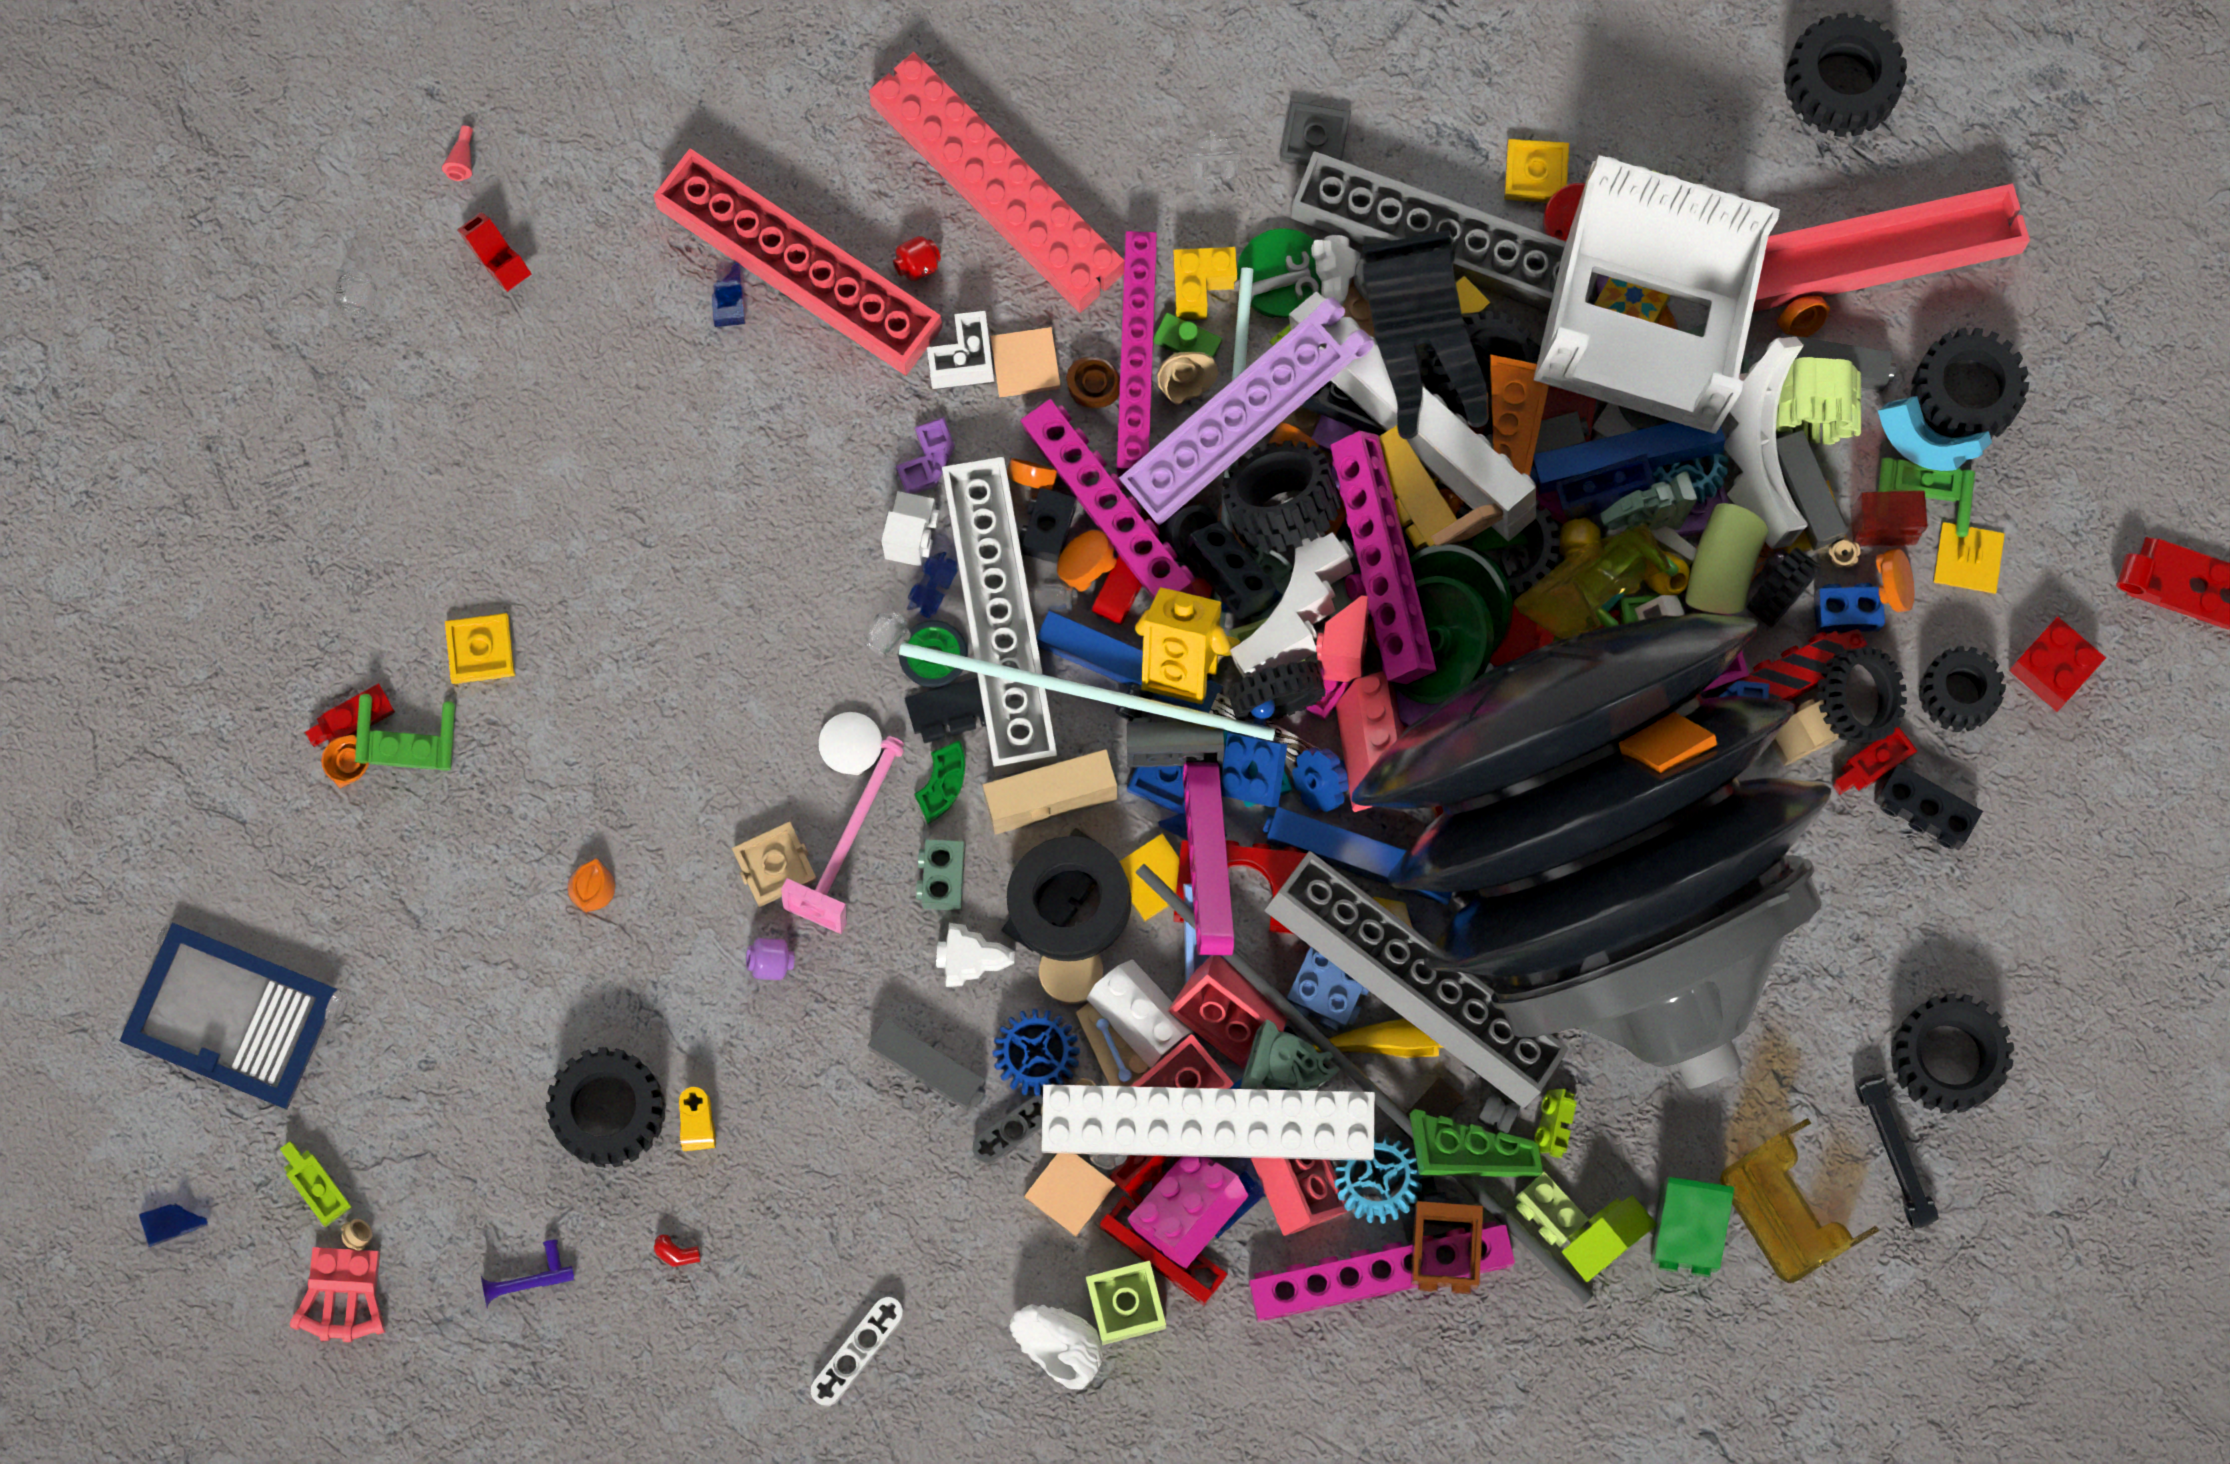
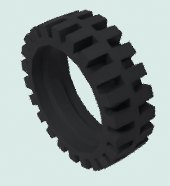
M1864 647L1842 651L1835 654L1834 658L1829 659L1826 662L1828 667L1823 668L1820 673L1825 678L1818 680L1817 686L1823 689V692L1817 693V699L1824 702L1823 705L1819 706L1820 713H1827L1823 718L1824 722L1832 724L1830 730L1834 734H1839L1838 738L1842 740H1848L1851 743L1882 740L1887 738L1888 735H1892L1895 732L1894 728L1899 727L1902 722L1899 717H1904L1906 710L1901 708V705L1907 704V697H1903L1901 692L1907 691L1906 684L1900 685L1899 681L1904 678L1902 672H1895L1898 665L1895 661H1889L1891 657L1887 653H1881L1882 650ZM1857 664L1862 665L1872 675L1877 685L1879 697L1877 713L1872 723L1868 726H1863L1853 717L1847 704V678L1852 668Z
M1311 661L1290 662L1288 665H1277L1273 669L1272 667L1266 668L1264 672H1255L1253 676H1246L1242 681L1236 682L1228 691L1236 719L1250 723L1254 721V716L1250 711L1267 701L1273 700L1275 703L1274 713L1266 719L1271 721L1273 718L1277 720L1285 715H1293L1296 711H1303L1307 709V706H1313L1316 702L1321 701L1322 697L1326 695L1319 667Z

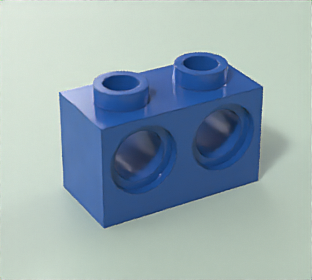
M1859 583L1849 588H1842L1841 584H1826L1819 588L1814 596L1816 633L1824 631L1825 633H1832L1834 631L1846 633L1855 629H1859L1861 632H1879L1885 624L1884 604H1882L1879 597V587H1873L1872 583ZM1835 602L1839 605L1841 612L1833 613L1829 611L1826 603ZM1858 602H1868L1872 607V611H1862L1858 607Z

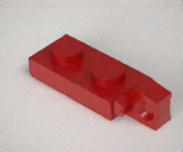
M378 683L317 718L319 724L305 731L313 747L326 740L330 743L339 737L357 734L359 697L362 694H369L372 697L370 726L394 714L395 711L380 684Z
M1900 727L1894 728L1895 732L1892 735L1873 742L1847 761L1846 765L1841 768L1845 774L1835 780V783L1832 785L1839 795L1853 786L1858 791L1864 787L1867 788L1893 770L1898 763L1902 764L1917 753L1918 750Z

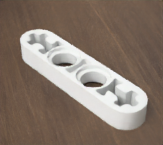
M892 1297L880 1299L811 1385V1395L818 1404L822 1406L834 1405L903 1319V1308L898 1300ZM893 1304L896 1306L894 1313L897 1316L894 1320L887 1318L884 1321L882 1327L887 1328V1330L882 1334L879 1328L869 1323V1321L874 1317L878 1323L883 1316L880 1310L881 1307L889 1308ZM866 1329L873 1330L877 1335V1342L870 1348L862 1347L858 1341L860 1333ZM846 1355L852 1356L856 1360V1368L850 1374L841 1373L837 1367L839 1359ZM832 1369L839 1378L846 1380L843 1386H840L837 1381L831 1389L834 1396L832 1398L825 1396L823 1399H820L818 1396L821 1392L818 1386L821 1383L823 1385L830 1383L833 1378L827 1374Z

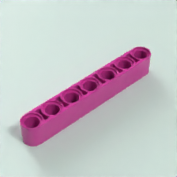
M1185 762L1183 768V788L1198 955H1232L1234 931L1218 763Z

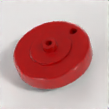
M1586 183L1569 184L1559 189L1551 197L1543 214V228L1546 235L1565 242L1567 241Z

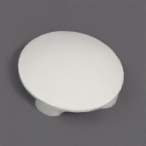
M856 712L841 713L831 718L821 730L819 751L825 763L833 770L844 774L860 775L878 759L882 749L880 746L882 736L877 725L869 717Z

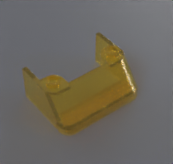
M1645 523L1580 548L1520 595L1514 603L1520 614L1562 639L1598 628L1601 623L1595 611L1614 595L1623 593L1624 596H1628L1641 588L1639 583L1646 577L1666 571L1671 566L1648 525Z
M1808 1118L1780 1132L1724 1169L1720 1177L1721 1185L1734 1187L1733 1206L1777 1276L1786 1283H1794L1879 1232L1877 1226H1874L1853 1238L1848 1229L1839 1222H1830L1821 1227L1787 1173L1798 1161V1151L1790 1137L1811 1124Z

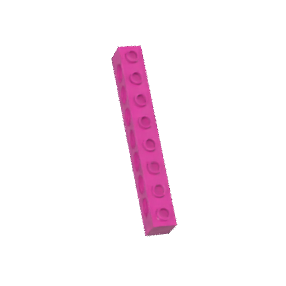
M1126 231L1117 451L1118 478L1149 453L1157 232Z
M1049 399L1023 417L1020 422L1027 435L1053 469L1057 470L1059 477L1100 531L1106 534L1114 545L1116 552L1151 598L1155 599L1160 587L1195 595L1196 592L1192 585L1195 578L1185 565L1181 568L1174 560L1178 556L1168 542L1162 545L1156 536L1160 533L1150 519L1146 521L1142 519L1139 515L1142 509L1132 496L1125 497L1121 491L1124 489V486L1115 473L1109 475L1104 467L1107 464L1097 450L1094 452L1089 450L1086 446L1090 443L1088 438L1079 427L1074 430L1069 424L1072 418L1063 405L1056 407L1053 401ZM1056 433H1064L1060 439L1052 440L1053 435ZM1081 455L1077 462H1069L1071 457ZM1099 478L1096 484L1086 485L1089 479ZM1108 501H1117L1112 508H1103ZM1125 524H1134V527L1131 530L1126 532L1121 531V528ZM1143 547H1152L1148 554H1138ZM1161 570H1170L1166 577H1156Z
M1358 431L1330 445L1333 455L1332 463L1337 471L1340 484L1339 492L1344 500L1347 512L1346 520L1351 529L1354 541L1353 548L1361 569V581L1368 596V610L1373 618L1376 631L1375 639L1380 647L1383 659V671L1388 681L1408 684L1437 670L1379 436Z
M1497 1221L1483 1223L1481 1244L1485 1248V1255L1481 1257L1480 1274L1512 1267L1515 1264L1506 1225L1498 1226ZM1465 1228L1455 1229L1446 1232V1238L1434 1240L1433 1235L1423 1236L1421 1274L1468 1277L1470 1264L1468 1244L1471 1242V1232L1466 1233ZM1401 1242L1382 1246V1252L1370 1254L1369 1249L1350 1253V1259L1338 1261L1337 1256L1318 1260V1266L1306 1268L1305 1263H1299L1286 1267V1273L1274 1275L1273 1270L1255 1273V1279L1249 1280L1248 1285L1256 1321L1258 1323L1418 1288V1285L1411 1284V1271L1407 1270L1404 1266V1258L1412 1255L1413 1245L1402 1247ZM1441 1248L1450 1250L1453 1254V1262L1448 1265L1439 1263L1436 1259V1251ZM1377 1262L1385 1263L1390 1271L1389 1276L1384 1279L1375 1277L1372 1273V1265ZM1345 1269L1353 1270L1358 1277L1357 1283L1352 1286L1343 1284L1339 1277L1340 1272ZM1313 1276L1321 1277L1326 1284L1325 1290L1320 1293L1312 1292L1307 1285L1308 1279ZM1281 1283L1291 1285L1294 1290L1293 1297L1288 1300L1280 1299L1275 1292L1276 1286Z

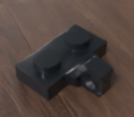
M1433 1176L1420 1179L1422 1197H1418V1201L1466 1205L1464 1196L1446 1199L1445 1192L1437 1193ZM1415 1206L1409 1207L1410 1211L1408 1213L1400 1210L1407 1243L1413 1241ZM1424 1219L1423 1236L1433 1235L1435 1237L1455 1229H1471V1223Z

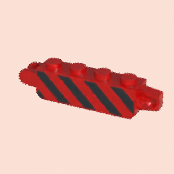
M1859 629L1839 635L1837 631L1828 635L1825 631L1808 640L1810 644L1800 649L1797 645L1792 646L1780 654L1782 658L1772 663L1770 659L1758 663L1753 667L1754 672L1748 676L1726 683L1720 694H1723L1735 682L1746 681L1769 684L1768 699L1791 701L1817 688L1818 680L1825 679L1820 674L1822 669L1828 667L1826 662L1834 658L1835 654L1850 649L1864 648L1867 646V642Z

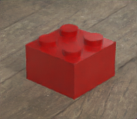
M2057 616L2009 671L2058 712L2106 657Z

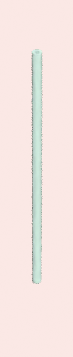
M1247 267L1241 268L1232 381L1245 371L1253 281V269ZM1238 459L1225 469L1224 478H1230L1228 470L1231 466L1238 467ZM1222 498L1221 522L1228 531L1232 532L1233 524ZM1215 592L1214 600L1221 602L1220 626L1225 630L1226 604Z
M904 642L901 643L899 655L1266 740L1273 741L1276 728Z

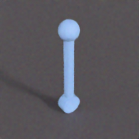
M1101 1018L1097 1021L1096 1027L1102 1031L1120 1070L1118 1077L1123 1082L1129 1081L1132 1078V1072L1124 1066L1109 1033L1108 1021Z

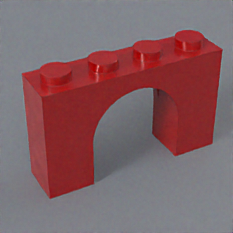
M1186 840L1181 841L1176 894L1183 901V884H1192L1188 841ZM1225 840L1228 868L1246 866L1260 872L1270 885L1272 899L1307 854L1295 847H1284V851L1271 850V846L1267 844L1255 843L1252 844V847L1239 846V842ZM1174 910L1173 922L1184 923V919ZM1270 916L1269 932L1294 934Z

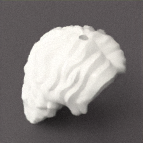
M1031 1304L1014 1312L1009 1326L1012 1336L1021 1345L1023 1353H1027L1031 1360L1039 1363L1049 1376H1052L1055 1381L1060 1382L1069 1389H1083L1092 1381L1102 1364L1103 1353L1097 1330L1088 1324L1086 1320L1065 1311L1063 1308H1048L1045 1305L1037 1306Z

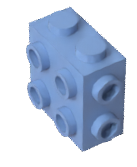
M1310 947L1286 1000L1305 1018L1308 1015L1320 1020L1319 1024L1336 1032L1338 1028L1344 1031L1348 1023L1354 1025L1361 1010V1007L1356 1005L1361 994L1367 996L1369 990L1314 948Z

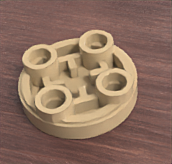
M1099 954L1079 961H1058L1042 956L1039 965L1041 985L1044 991L1061 1005L1083 1003L1087 1001L1086 998L1094 985L1103 978L1102 960Z

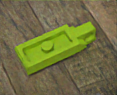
M291 1141L280 1148L283 1155L289 1161V1164L284 1167L287 1177L325 1227L352 1208L323 1166L309 1150L301 1154Z

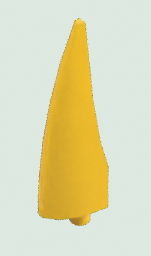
M1406 1018L1361 1027L1328 1039L1341 1052L1386 1054L1403 1058L1439 1056V1048H1444ZM1312 1045L1317 1052H1322L1316 1045Z

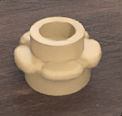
M1844 537L1843 540L1831 544L1829 548V555L1832 556L1831 561L1839 568L1854 566L1858 562L1857 557L1861 553L1858 543L1852 542V539ZM1843 550L1848 551L1846 556L1842 555Z
M354 1219L351 1222L344 1223L341 1228L343 1231L341 1235L342 1240L347 1247L363 1250L365 1246L369 1245L372 1238V1230L365 1221Z

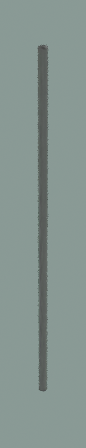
M1143 864L1135 873L1195 929L1194 911L1148 866ZM1234 949L1232 955H1222L1322 1052H1331L1333 1056L1331 1061L1362 1091L1375 1092L1374 1102L1413 1138L1410 1117ZM1452 1176L1502 1225H1506L1507 1230L1579 1299L1587 1303L1594 1294L1471 1176Z

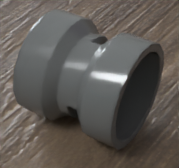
M1491 1092L1477 1121L1485 1125H1494L1496 1123L1497 1131L1507 1134L1521 1106L1513 1102L1508 1103L1506 1106L1501 1096Z

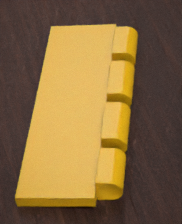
M1396 425L1379 436L1393 497H1398L1394 501L1400 525L1405 527L1414 522L1405 530V533L1415 549L1419 550L1426 545L1429 547L1435 545L1431 536L1458 519L1407 439L1399 436Z

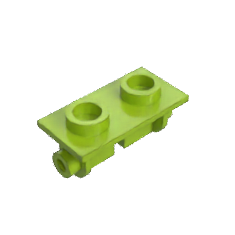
M1566 1089L1547 1090L1542 1100L1540 1126L1536 1130L1534 1138L1535 1143L1538 1144L1540 1154L1550 1153L1549 1156L1562 1158L1563 1153H1567L1571 1130L1561 1128V1123H1573L1577 1101L1574 1100L1575 1094L1566 1092Z

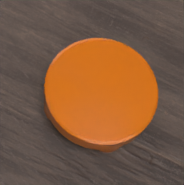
M1090 530L1080 534L1062 551L1057 562L1058 576L1068 586L1075 587L1078 591H1085L1090 587L1092 581L1097 579L1103 572H1109L1116 565L1117 560L1113 556L1114 545L1106 534L1100 530Z
M1901 549L1886 551L1885 554L1877 555L1876 565L1879 573H1882L1883 585L1879 586V597L1882 604L1889 603L1896 612L1910 611L1914 603L1915 589L1911 566L1905 553Z

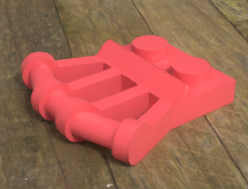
M313 1247L308 1291L299 1309L293 1315L290 1327L295 1330L301 1328L320 1337L321 1341L341 1338L343 1342H353L356 1338L374 1332L377 1335L385 1333L384 1322L376 1298L380 1252ZM325 1292L323 1317L320 1323L307 1317L318 1293ZM336 1293H348L344 1325H333ZM359 1294H365L371 1320L356 1325Z

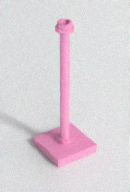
M887 736L886 740H883L880 745L884 751L816 889L812 890L786 878L781 889L783 909L839 934H842L847 924L846 904L827 896L895 756L901 757L904 752V743L892 736Z

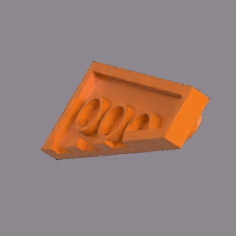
M1490 355L1493 450L1499 455L1501 453L1506 455L1512 462L1513 468L1521 475L1525 473L1530 476L1549 385L1534 381L1537 364Z

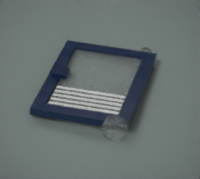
M173 922L170 928L163 927L157 938V944L161 946L160 951L119 1041L288 1110L326 1021L337 1023L342 1018L348 1004L349 994Z

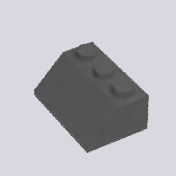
M1171 717L1166 718L1165 722H1152L1150 718L1133 719V723H1127V767L1184 766L1185 762L1218 763V765H1223V729L1193 722H1184V720Z

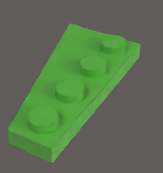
M1414 1109L1410 1113L1419 1175L1538 1177L1543 1173L1539 1147L1535 1141L1502 1132L1498 1134L1483 1131V1127L1473 1124L1469 1126L1453 1122V1119L1443 1116L1439 1118L1425 1115V1111Z

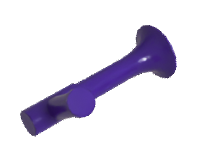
M558 1240L543 1242L549 1271L502 1282L487 1281L480 1275L487 1309L493 1299L507 1293L575 1280L572 1266L564 1268L561 1266L557 1246Z

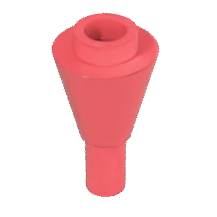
M461 126L458 141L442 165V171L448 178L454 181H463L472 176L470 140L473 129L469 126Z

